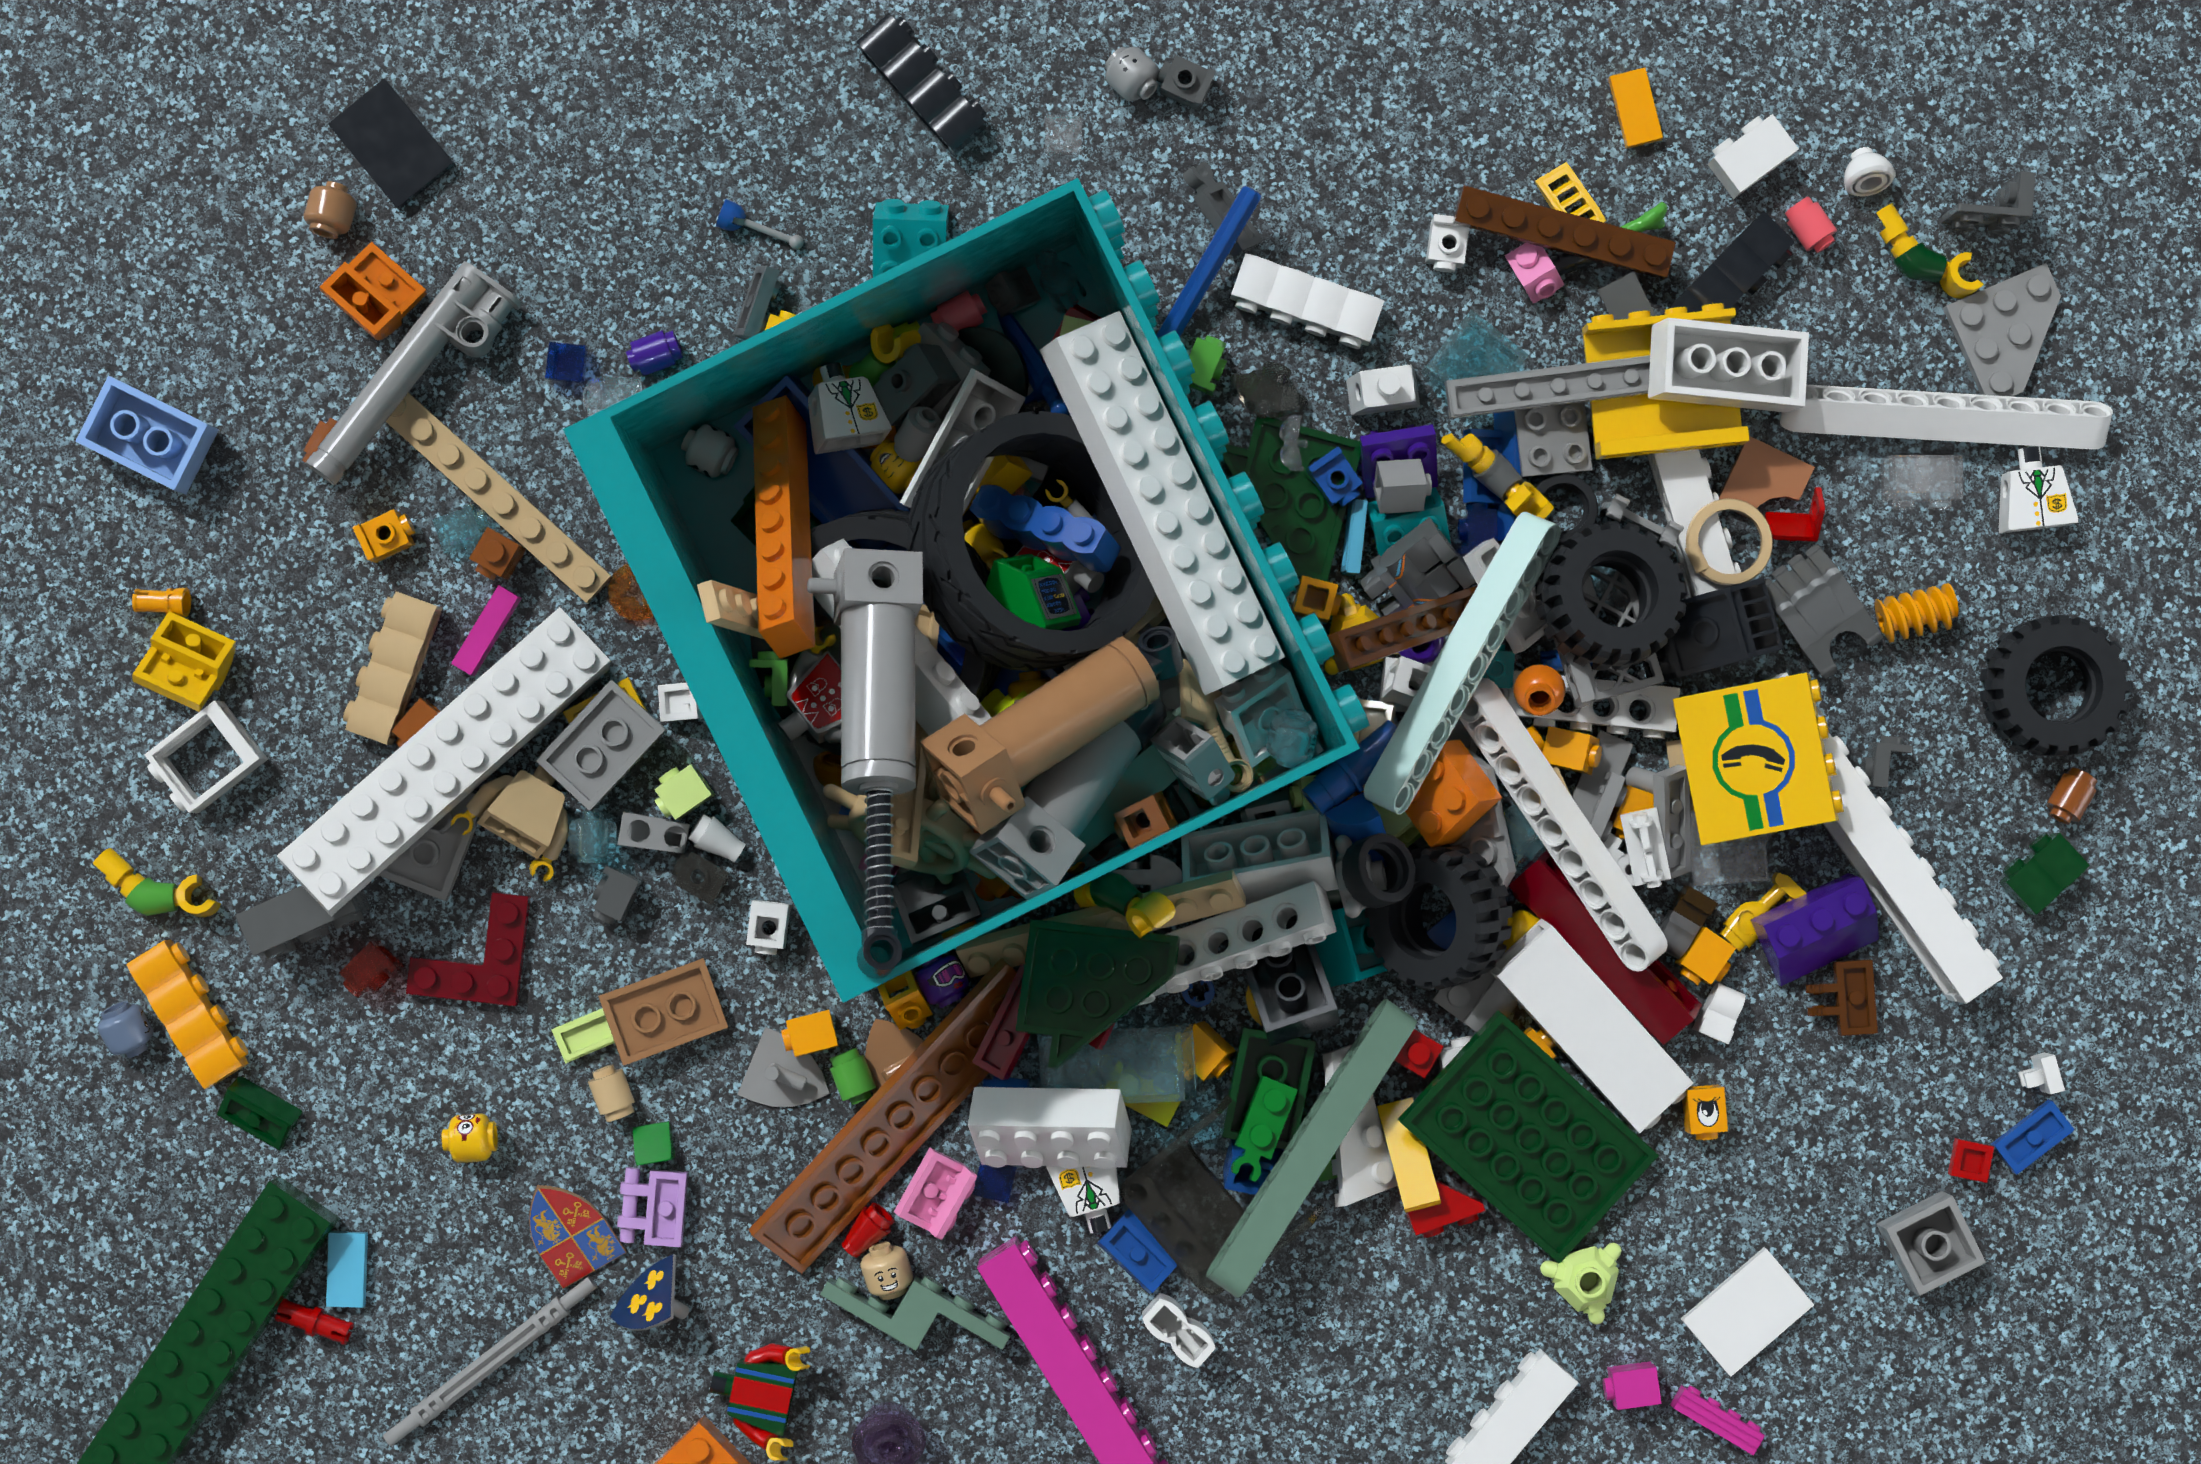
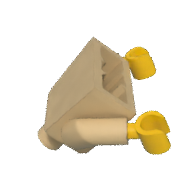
M538 765L533 775L525 770H520L515 777L503 775L484 784L467 803L466 812L456 814L451 820L452 827L458 818H466L469 821V828L462 834L466 835L474 827L473 819L476 816L480 817L477 824L536 858L529 867L532 877L538 866L546 865L548 869L543 877L544 881L552 878L554 871L551 863L553 860L558 859L569 836L568 815L563 807L565 796L562 792L552 787L556 779L541 765Z

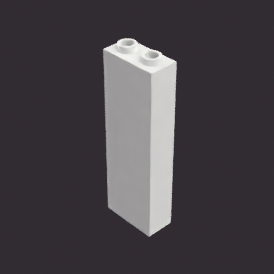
M1541 918L1503 954L1502 958L1496 960V966L1490 973L1552 1039L1628 1125L1638 1133L1656 1125L1664 1110L1671 1104L1680 1102L1686 1096V1090L1693 1084L1692 1080L1551 924Z

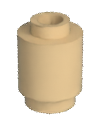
M612 1064L592 1072L594 1078L589 1080L588 1084L599 1114L605 1116L606 1122L615 1121L634 1112L632 1103L635 1101L623 1069L615 1070Z

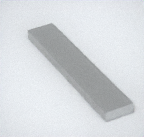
M1650 355L1447 380L1444 383L1449 419L1648 394Z

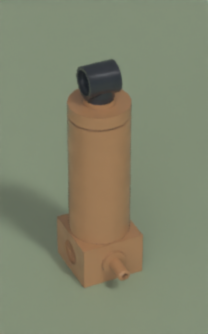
M1166 626L1152 627L1140 635L1138 648L1128 639L1118 637L983 724L978 725L964 713L920 741L940 799L981 835L1025 807L1026 804L1020 789L1022 786L1159 698L1160 690L1157 680L1173 678L1184 667L1175 632Z

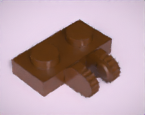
M1873 960L1833 962L1834 983L1806 985V993L1820 995L1827 992H1835L1836 1006L1813 1005L1807 1008L1808 1016L1837 1015L1838 1035L1840 1036L1878 1033Z

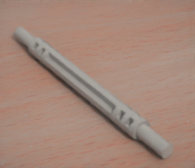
M588 1276L561 1298L556 1296L550 1303L530 1316L528 1320L457 1375L433 1391L431 1395L425 1397L418 1405L410 1409L411 1414L383 1435L385 1441L392 1447L419 1425L422 1427L427 1425L429 1421L440 1415L443 1410L445 1411L449 1408L451 1404L539 1336L546 1333L552 1326L559 1323L561 1319L568 1316L573 1306L597 1289L593 1279Z

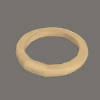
M1719 499L1705 505L1694 515L1687 529L1686 548L1684 550L1696 574L1699 573L1708 581L1718 585L1733 586L1751 581L1764 570L1772 553V532L1766 518L1751 504L1738 499ZM1732 510L1740 512L1750 518L1759 531L1761 540L1759 555L1755 562L1741 573L1724 574L1714 570L1708 565L1698 545L1699 532L1703 523L1708 517L1719 511Z

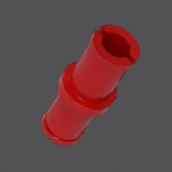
M286 1298L281 1301L277 1312L281 1313H277L275 1316V1321L305 1330V1335L314 1337L316 1334L339 1342L342 1345L347 1344L352 1334L349 1330H352L354 1327V1323L351 1321L348 1322L325 1314L323 1308L315 1307L311 1309L291 1302Z

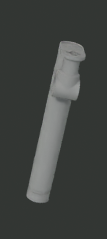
M464 261L317 447L318 450L313 452L305 462L306 465L323 479L336 485L344 475L343 472L349 469L447 342L470 357L479 358L485 356L493 346V339L502 329L501 323L513 308L519 310L522 307L521 301L485 273ZM477 330L484 333L482 339L476 343L465 341L467 334L471 331Z

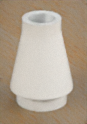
M705 814L698 820L688 837L689 840L695 843L694 847L727 858L732 862L737 860L746 845L732 834L716 817L712 816L710 818Z

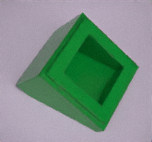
M669 1121L633 1127L636 1166L668 1161L675 1158Z

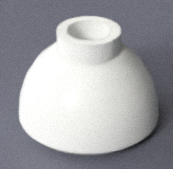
M1869 147L1859 148L1851 154L1852 161L1845 170V190L1851 195L1860 197L1877 194L1885 190L1892 183L1896 172L1888 159L1882 155L1873 153Z

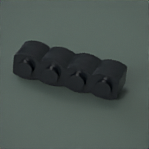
M888 13L856 41L857 47L944 147L955 156L987 128L986 122L983 119L987 114L975 99L972 98L968 102L960 94L959 91L963 87L950 71L943 74L937 68L935 63L939 60L933 51L925 43L919 47L911 38L914 31L901 16L895 19Z
M1763 211L1668 309L1687 307L1688 313L1702 311L1701 306L1723 303L1724 309L1735 308L1737 312L1742 307L1738 300L1747 291L1753 295L1768 280L1763 274L1772 265L1778 270L1793 255L1789 248L1795 240Z

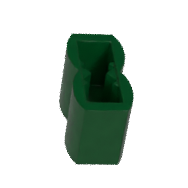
M2046 832L2041 834L2030 844L2029 847L2032 852L2024 860L2017 857L2002 871L2005 876L1999 883L2028 915H2037L2090 866L2060 832L2052 833L2051 835H2048Z

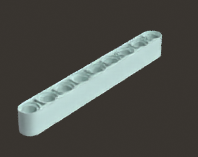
M1522 512L1515 519L1370 774L1364 788L1366 800L1396 814H1402L1408 809L1557 547L1561 535V529L1558 524L1528 512Z

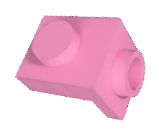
M1524 243L1505 255L1506 260L1532 303H1537L1542 299L1552 296L1558 289L1564 286L1563 280L1543 247Z

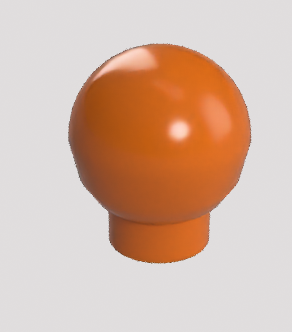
M1537 664L1527 667L1518 675L1514 684V696L1517 703L1524 711L1532 715L1543 716L1554 712L1561 705L1565 697L1566 688L1562 676L1554 668L1547 665Z

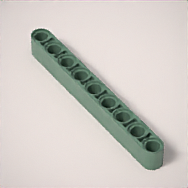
M1384 999L1377 1006L1211 1263L1206 1273L1208 1279L1236 1298L1241 1297L1245 1293L1417 1024V1020L1388 999Z

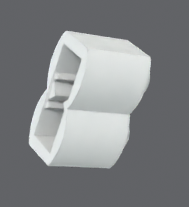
M1158 1293L1142 1311L1144 1324L1150 1333L1161 1341L1171 1343L1173 1351L1184 1363L1199 1368L1216 1349L1214 1339L1209 1330L1199 1321L1186 1317L1181 1305L1172 1297Z

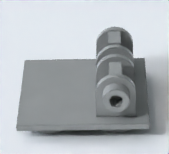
M1585 402L1514 411L1522 477L1559 473L1575 474L1580 471L1592 470Z

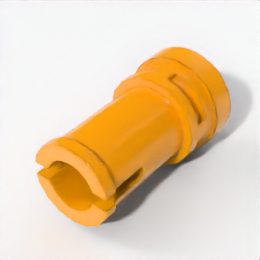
M168 588L166 591L135 589V594L132 596V607L136 613L160 612L167 615L170 611L181 617H187L191 610V594L188 588Z

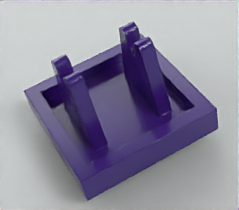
M1414 424L1406 425V429L1378 433V430L1370 431L1369 435L1360 436L1363 489L1366 499L1376 497L1373 487L1377 461L1421 459L1424 473H1429L1431 476L1432 488L1438 487L1436 433L1433 424L1414 427Z

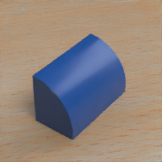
M1364 792L1324 813L1334 845L1336 838L1340 835L1348 836L1352 843L1370 835L1386 834L1381 815L1373 804L1365 799ZM1369 850L1368 854L1371 856L1372 862L1382 860L1384 867L1387 866L1388 863L1382 855L1375 850Z

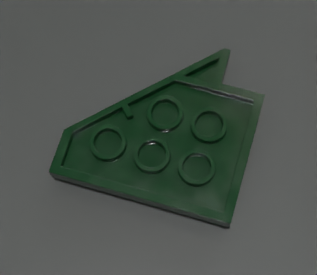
M1257 414L1248 450L1227 444L1225 445L1227 452L1222 454L1223 461L1232 477L1243 471L1248 475L1265 514L1260 516L1261 521L1259 523L1272 545L1277 542L1281 543L1294 567L1297 577L1301 578L1304 575L1328 581L1347 505L1341 507L1339 502L1330 507L1307 474L1306 469L1339 446L1342 454L1356 472L1361 455L1360 441ZM1334 472L1331 474L1330 478L1333 484L1341 485L1344 483V476L1341 473Z
M1031 919L1015 1031L1018 1033L1052 1036L1048 1067L1050 1069H1057L1176 975L1180 937L1147 933L1142 938H1139L1133 931Z

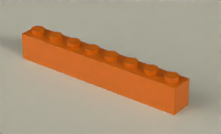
M787 395L753 407L758 632L780 659L815 647L813 593L807 591L808 579L812 578L806 422Z

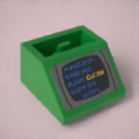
M1032 554L994 560L985 587L1005 609L1022 620L1045 629L1062 631L1063 628L1079 625L1081 616L1062 568Z

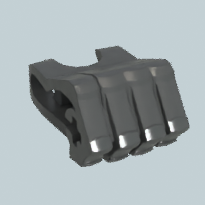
M1816 544L1805 552L1808 557L1806 560L1801 554L1794 556L1788 562L1792 570L1788 571L1783 565L1772 573L1775 582L1772 583L1770 579H1766L1765 582L1774 614L1788 628L1802 653L1814 669L1823 678L1828 679L1837 672V666L1832 660L1829 651L1831 641L1837 634L1845 631L1856 632L1860 639L1871 647L1881 642L1883 636L1842 572L1822 548Z

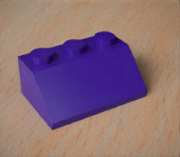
M1850 873L1751 919V923L1779 986L1792 982L1879 940L1877 910L1863 878Z

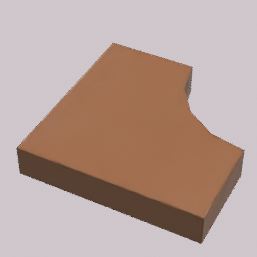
M1749 436L1750 441L1742 445L1720 491L1719 499H1738L1751 504L1755 508H1758L1759 505L1770 499L1786 498L1794 501L1800 500L1815 467ZM1734 511V512H1736V513H1738V514H1740V515H1742V516H1744V517H1747L1746 515H1744V514H1742V513H1740V512Z

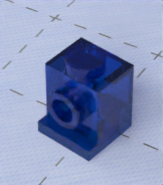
M1488 503L1465 504L1464 518H1458V540H1464V546L1457 549V553L1461 557L1486 540L1494 538L1498 543L1497 509H1488Z

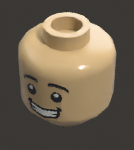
M885 1241L872 1245L869 1248V1253L863 1257L860 1263L868 1291L872 1295L879 1296L882 1300H890L902 1296L907 1292V1287L913 1280V1273L906 1251L900 1246H891L890 1242Z

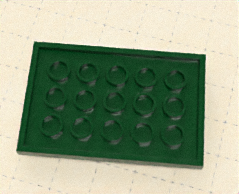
M1499 1010L1493 1014L1398 1118L1401 1124L1558 1263L1562 1262L1659 1156Z

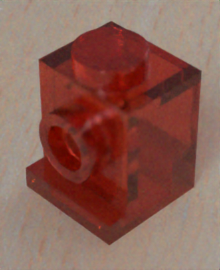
M379 940L370 941L339 973L346 979L343 982L345 988L355 997L359 998L370 989L374 993L378 991L390 979L387 972L400 971L404 965Z

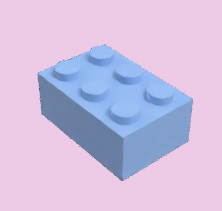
M108 375L75 442L174 491L186 495L219 429Z

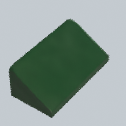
M239 1076L227 1088L217 1112L219 1117L279 1151L284 1147L302 1114L301 1109L242 1076Z

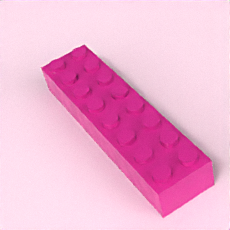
M1016 1235L980 1258L977 1266L979 1273L1099 1463L1169 1464L1166 1459L1160 1462L1156 1457L1157 1450L1155 1447L1157 1445L1146 1428L1139 1430L1136 1422L1138 1421L1135 1417L1137 1413L1128 1398L1125 1396L1120 1399L1115 1392L1118 1390L1116 1387L1117 1381L1106 1365L1100 1368L1096 1362L1097 1350L1087 1334L1079 1335L1076 1330V1322L1078 1320L1067 1302L1060 1305L1055 1297L1058 1295L1056 1292L1058 1288L1049 1273L1045 1271L1041 1274L1035 1264H1037L1038 1256L1028 1240L1021 1243Z

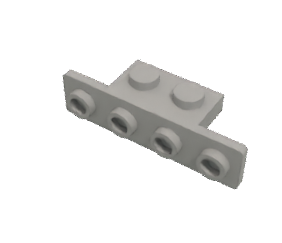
M1600 731L1596 738L1600 739L1599 746L1602 747L1600 763L1598 767L1593 768L1592 775L1581 773L1572 798L1600 840L1605 842L1613 826V821L1609 820L1614 806L1618 808L1621 806L1627 793V788L1623 786L1626 777L1621 776L1633 744Z

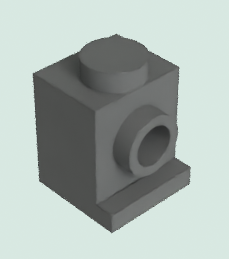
M1175 55L1172 63L1164 62L1158 75L1157 81L1162 83L1160 94L1200 112L1215 80L1216 71L1210 68L1206 69ZM1187 74L1191 76L1192 81L1189 84H1181L1178 81L1179 75Z
M606 865L603 873L609 875L607 881L604 879L600 880L592 896V899L597 900L593 908L595 909L593 916L606 923L613 924L614 920L625 921L644 881L612 865Z

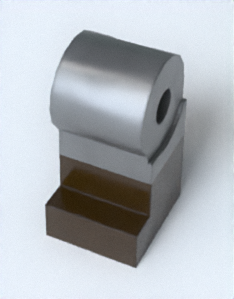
M1683 885L1660 926L1667 939L1668 946L1665 952L1676 959H1680L1690 947L1707 917L1711 916L1718 903L1691 886Z

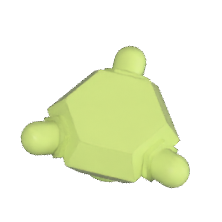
M1609 1243L1604 1249L1601 1247L1598 1249L1596 1246L1569 1253L1561 1263L1549 1260L1544 1261L1541 1264L1540 1271L1545 1277L1553 1279L1552 1282L1555 1283L1554 1289L1577 1312L1583 1311V1313H1587L1589 1321L1598 1325L1605 1319L1603 1309L1612 1300L1619 1273L1615 1261L1620 1257L1622 1250L1617 1243Z

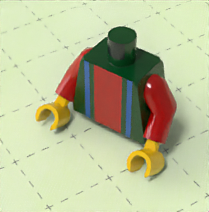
M771 1343L748 1352L745 1358H741L737 1363L735 1375L714 1371L712 1376L710 1393L730 1397L727 1415L733 1417L734 1425L753 1443L766 1450L768 1457L774 1461L788 1460L787 1457L782 1456L781 1446L793 1447L791 1439L779 1438L777 1435L783 1436L787 1428L798 1370L810 1367V1365H805L800 1360V1354L810 1353V1348L807 1346L793 1348Z

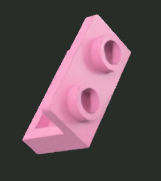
M929 1148L896 1206L894 1213L928 1230L934 1237L942 1240L946 1232L953 1228L957 1219V1213L964 1200L968 1199L972 1194L977 1175L965 1164Z

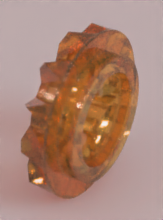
M627 563L613 573L608 585L609 602L619 615L627 619L639 621L651 618L654 615L643 593V606L635 597H623L632 589L630 577H633V580L636 581Z

